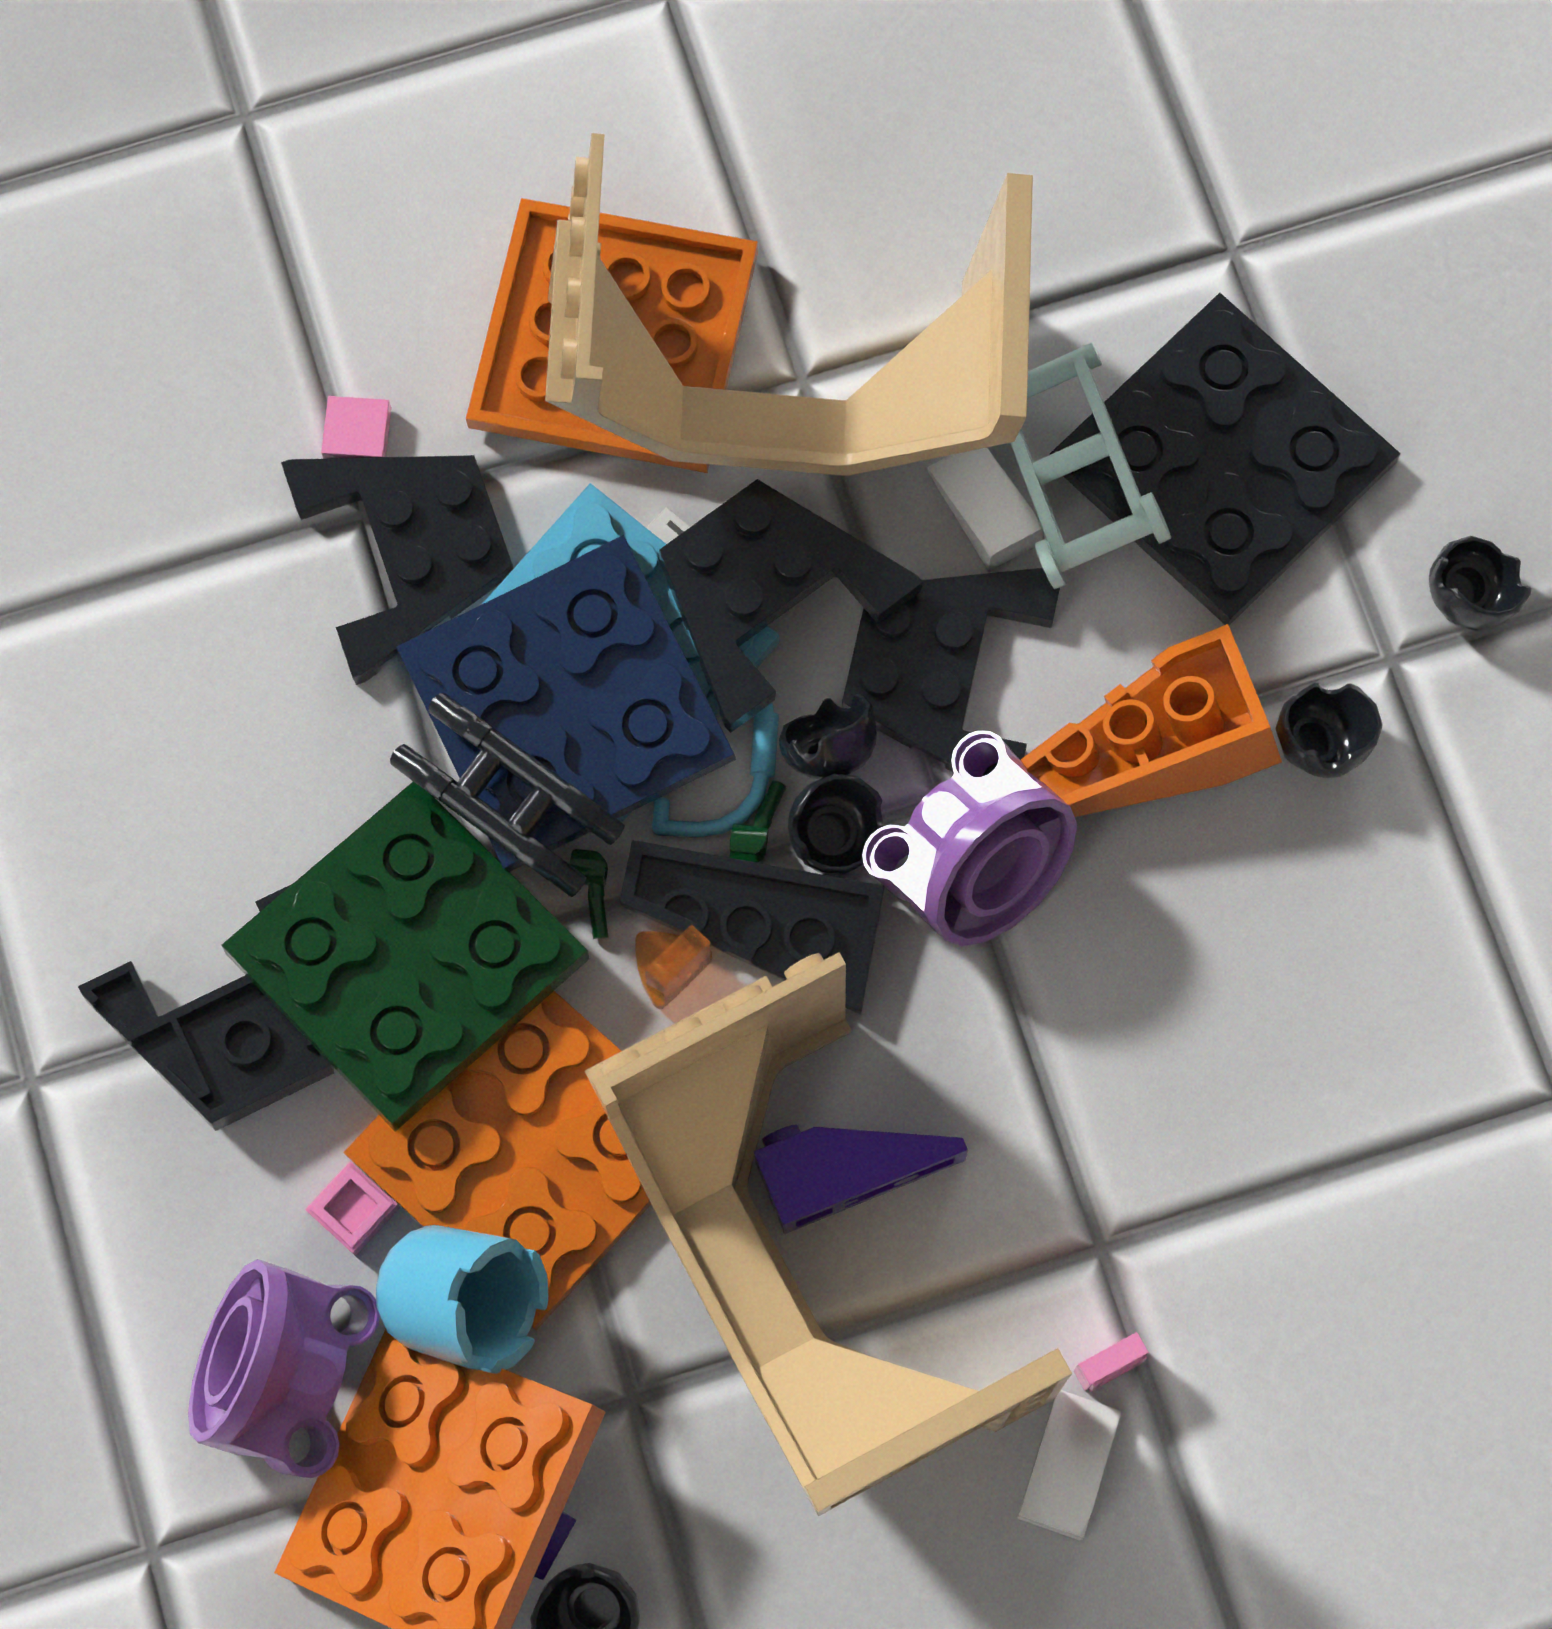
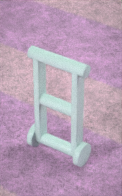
M1089 343L1028 371L1027 398L1078 376L1100 433L1033 462L1021 429L1015 441L1011 442L1046 539L1035 543V548L1046 576L1054 589L1067 584L1063 572L1154 533L1159 544L1171 539L1169 529L1154 495L1150 492L1141 496L1091 371L1102 365L1093 343ZM1110 456L1132 515L1065 544L1043 485Z

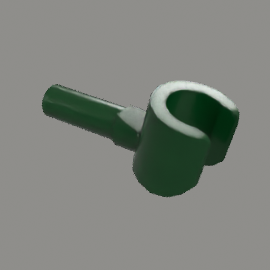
M772 781L755 816L754 826L733 824L729 845L731 851L730 858L757 863L764 860L769 828L772 824L771 820L786 790V786L783 783Z
M574 849L571 853L570 865L586 876L584 885H588L587 898L593 939L608 938L604 904V887L608 875V864L605 858L597 851Z

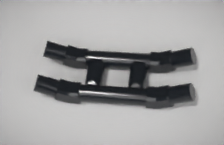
M446 693L437 694L429 704V713L481 750L458 782L406 744L398 746L393 751L390 764L568 896H575L583 887L586 876L533 838L531 833L553 804L608 845H612L620 837L625 824ZM501 766L532 788L510 820L479 798Z

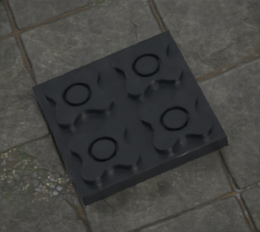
M1221 293L1216 295L1104 401L1139 493L1143 496L1152 492L1171 535V539L1160 544L1154 533L1134 542L1224 625H1230L1397 463L1401 454ZM1093 413L1049 455L1100 433ZM1110 456L1063 476L1113 523L1132 515Z

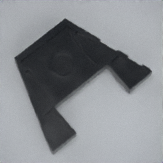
M474 455L289 459L281 462L301 520L361 500L363 501L397 606L336 627L356 685L372 678L377 674L375 670L398 654L396 646L431 630L448 616L453 619L497 587L514 569Z
M756 479L659 549V562L685 628L689 630L700 658V666L720 708L719 714L723 724L730 733L775 701L776 690L739 648L742 644L833 577H837L877 624L920 593L923 581L917 574L759 479Z
M1043 568L922 580L921 592L878 624L863 608L842 699V708H851L852 698L855 694L864 695L873 706L877 730L910 749L914 746L944 763L945 768L954 773L951 762L953 751L960 740L973 733L964 731L963 725L987 617L994 616L1052 628L1060 587L1057 589L1052 587ZM1001 738L1020 760L1025 756L1027 743ZM998 763L989 766L982 777L990 774Z
M291 885L255 901L259 911L263 910ZM132 961L78 986L86 1002L215 1131L334 1074V1067L246 975L162 1016H158Z

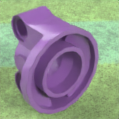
M990 731L973 732L960 740L953 751L951 760L955 775L938 784L924 796L914 809L909 823L905 827L901 825H887L871 834L865 843L862 854L864 866L875 879L894 896L908 901L919 916L944 940L959 946L987 942L1013 928L1034 910L1061 877L1074 850L1077 822L1071 807L1046 784L1030 774L1022 761L998 735ZM998 763L990 774L982 777L989 766ZM909 855L906 863L901 868L894 871L897 863L902 858Z
M259 1259L245 1265L229 1285L222 1298L200 1350L192 1380L188 1408L190 1435L199 1444L235 1455L262 1457L270 1468L282 1474L306 1478L323 1475L333 1466L338 1457L339 1440L337 1432L325 1420L342 1384L348 1347L365 1343L374 1335L379 1325L380 1314L377 1309L376 1299L372 1293L361 1286L325 1285L295 1271ZM342 1297L350 1306L351 1319L347 1328L339 1333L333 1327L330 1316L334 1303ZM304 1428L309 1434L311 1441L310 1450L303 1460L295 1463L289 1453V1442L292 1435L298 1429Z

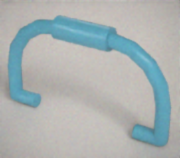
M773 702L754 715L750 775L754 779L750 793L740 806L720 819L700 822L669 820L670 800L660 797L654 800L652 830L656 835L705 837L725 834L732 830L733 824H742L750 818L764 800L769 778L775 777L779 714L774 712Z

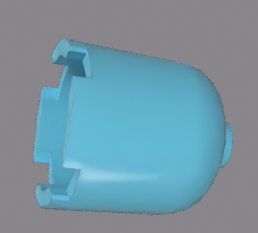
M439 1225L424 1226L406 1234L389 1250L380 1267L376 1284L377 1309L387 1332L407 1348L469 1369L497 1374L501 1372V1369L507 1370L515 1366L531 1350L535 1342L534 1338L527 1337V1334L533 1324L536 1308L541 1310L547 1309V1273L540 1255L535 1250L524 1248L516 1239Z

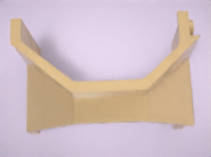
M591 133L588 158L576 157L574 182L571 191L568 220H557L548 301L552 304L546 402L671 461L841 476L875 471L1015 441L1027 418L1033 175L1007 173L963 278L962 296L847 400L688 387L682 385L600 259L601 243H598L605 134Z
M840 952L825 960L820 953L796 962L784 972L787 980L773 987L767 976H764L585 1070L667 1236L749 1392L818 1516L981 1427L997 1432L1052 1402L1072 1375L1070 1368L1057 1348L977 1391L865 1355L829 1339L817 1324L750 1198L748 1181L754 1161L753 1151L757 1149L772 1087L778 1074L787 1066L851 1033V1028L845 1019L846 963Z

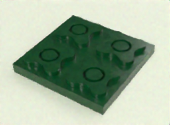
M415 782L410 783L221 945L225 954L394 1131H397L589 960L588 950L507 869H504L502 864L434 796Z

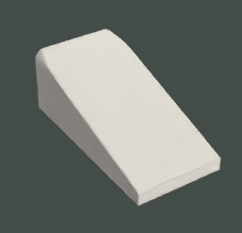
M988 448L952 454L927 467L928 473L988 572L1034 548L1035 543L1043 540L1044 530L1040 521Z
M1063 1390L1058 1393L1049 1414L1017 1519L1080 1541L1084 1539L1122 1412L1121 1410Z

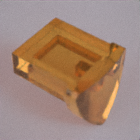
M693 925L689 926L681 935L643 931L639 932L635 938L636 962L642 987L654 1007L660 1010L664 1009L713 959L710 941Z

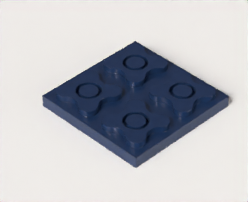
M624 535L396 646L459 778L462 777L481 750L429 713V704L439 693H446L617 819L736 760L735 754ZM501 766L479 798L510 820L532 788ZM553 804L531 833V836L553 851L591 831ZM489 838L504 869L511 872L525 865V863Z

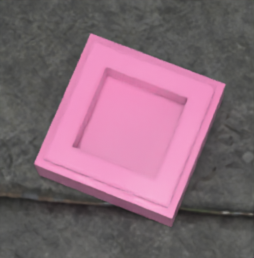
M328 396L321 450L323 459L386 457L392 410L389 400Z
M350 1161L305 1210L356 1256L400 1209V1206Z
M1136 1332L1079 1363L1074 1369V1373L1084 1391L1089 1390V1392H1092L1141 1365L1147 1359L1146 1355L1149 1352Z

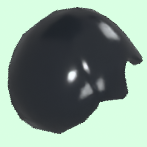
M1468 536L1449 542L1442 548L1429 572V588L1436 607L1449 622L1474 631L1496 627L1508 621L1520 611L1531 595L1532 589L1530 586H1522L1521 561L1519 558L1504 554L1493 542L1475 536Z
M1315 682L1299 691L1296 696H1292L1283 704L1275 729L1284 757L1291 764L1313 776L1335 778L1355 769L1368 758L1377 745L1383 724L1377 704L1360 687L1348 683L1339 689L1328 690L1321 688L1319 683Z
M855 694L853 696L852 705L849 709L841 708L831 698H826L814 715L800 716L783 725L779 746L786 763L796 772L815 779H822L832 774L849 775L862 768L871 757L876 745L877 731L873 706L862 694Z
M832 774L808 784L795 798L789 812L788 831L791 845L797 857L803 860L805 865L820 873L846 874L863 866L862 854L865 843L871 834L884 827L881 812L883 800L878 791L859 776Z
M592 1563L574 1565L559 1572L544 1586L530 1617L531 1629H638L640 1614L637 1595L621 1574L615 1570Z

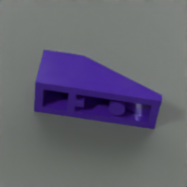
M795 1124L766 1135L762 1138L764 1147L753 1151L756 1166L784 1234H787L966 1161L968 1149L964 1139L960 1137L813 1127L801 1132L799 1126Z

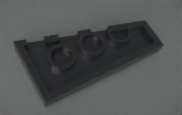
M632 840L620 897L622 907L783 980H787L784 972L790 966L810 955L820 953L825 960L840 952L846 963L845 1008L860 1015L862 1013L884 895L883 885Z

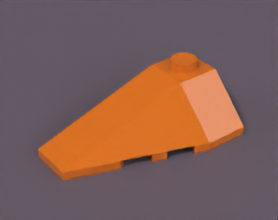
M1228 624L1165 649L1151 660L1153 667L1126 688L1119 684L1104 696L1106 703L1078 724L1068 723L1023 757L1021 761L1027 771L1071 807L1074 817L1222 786L1282 763L1271 727Z

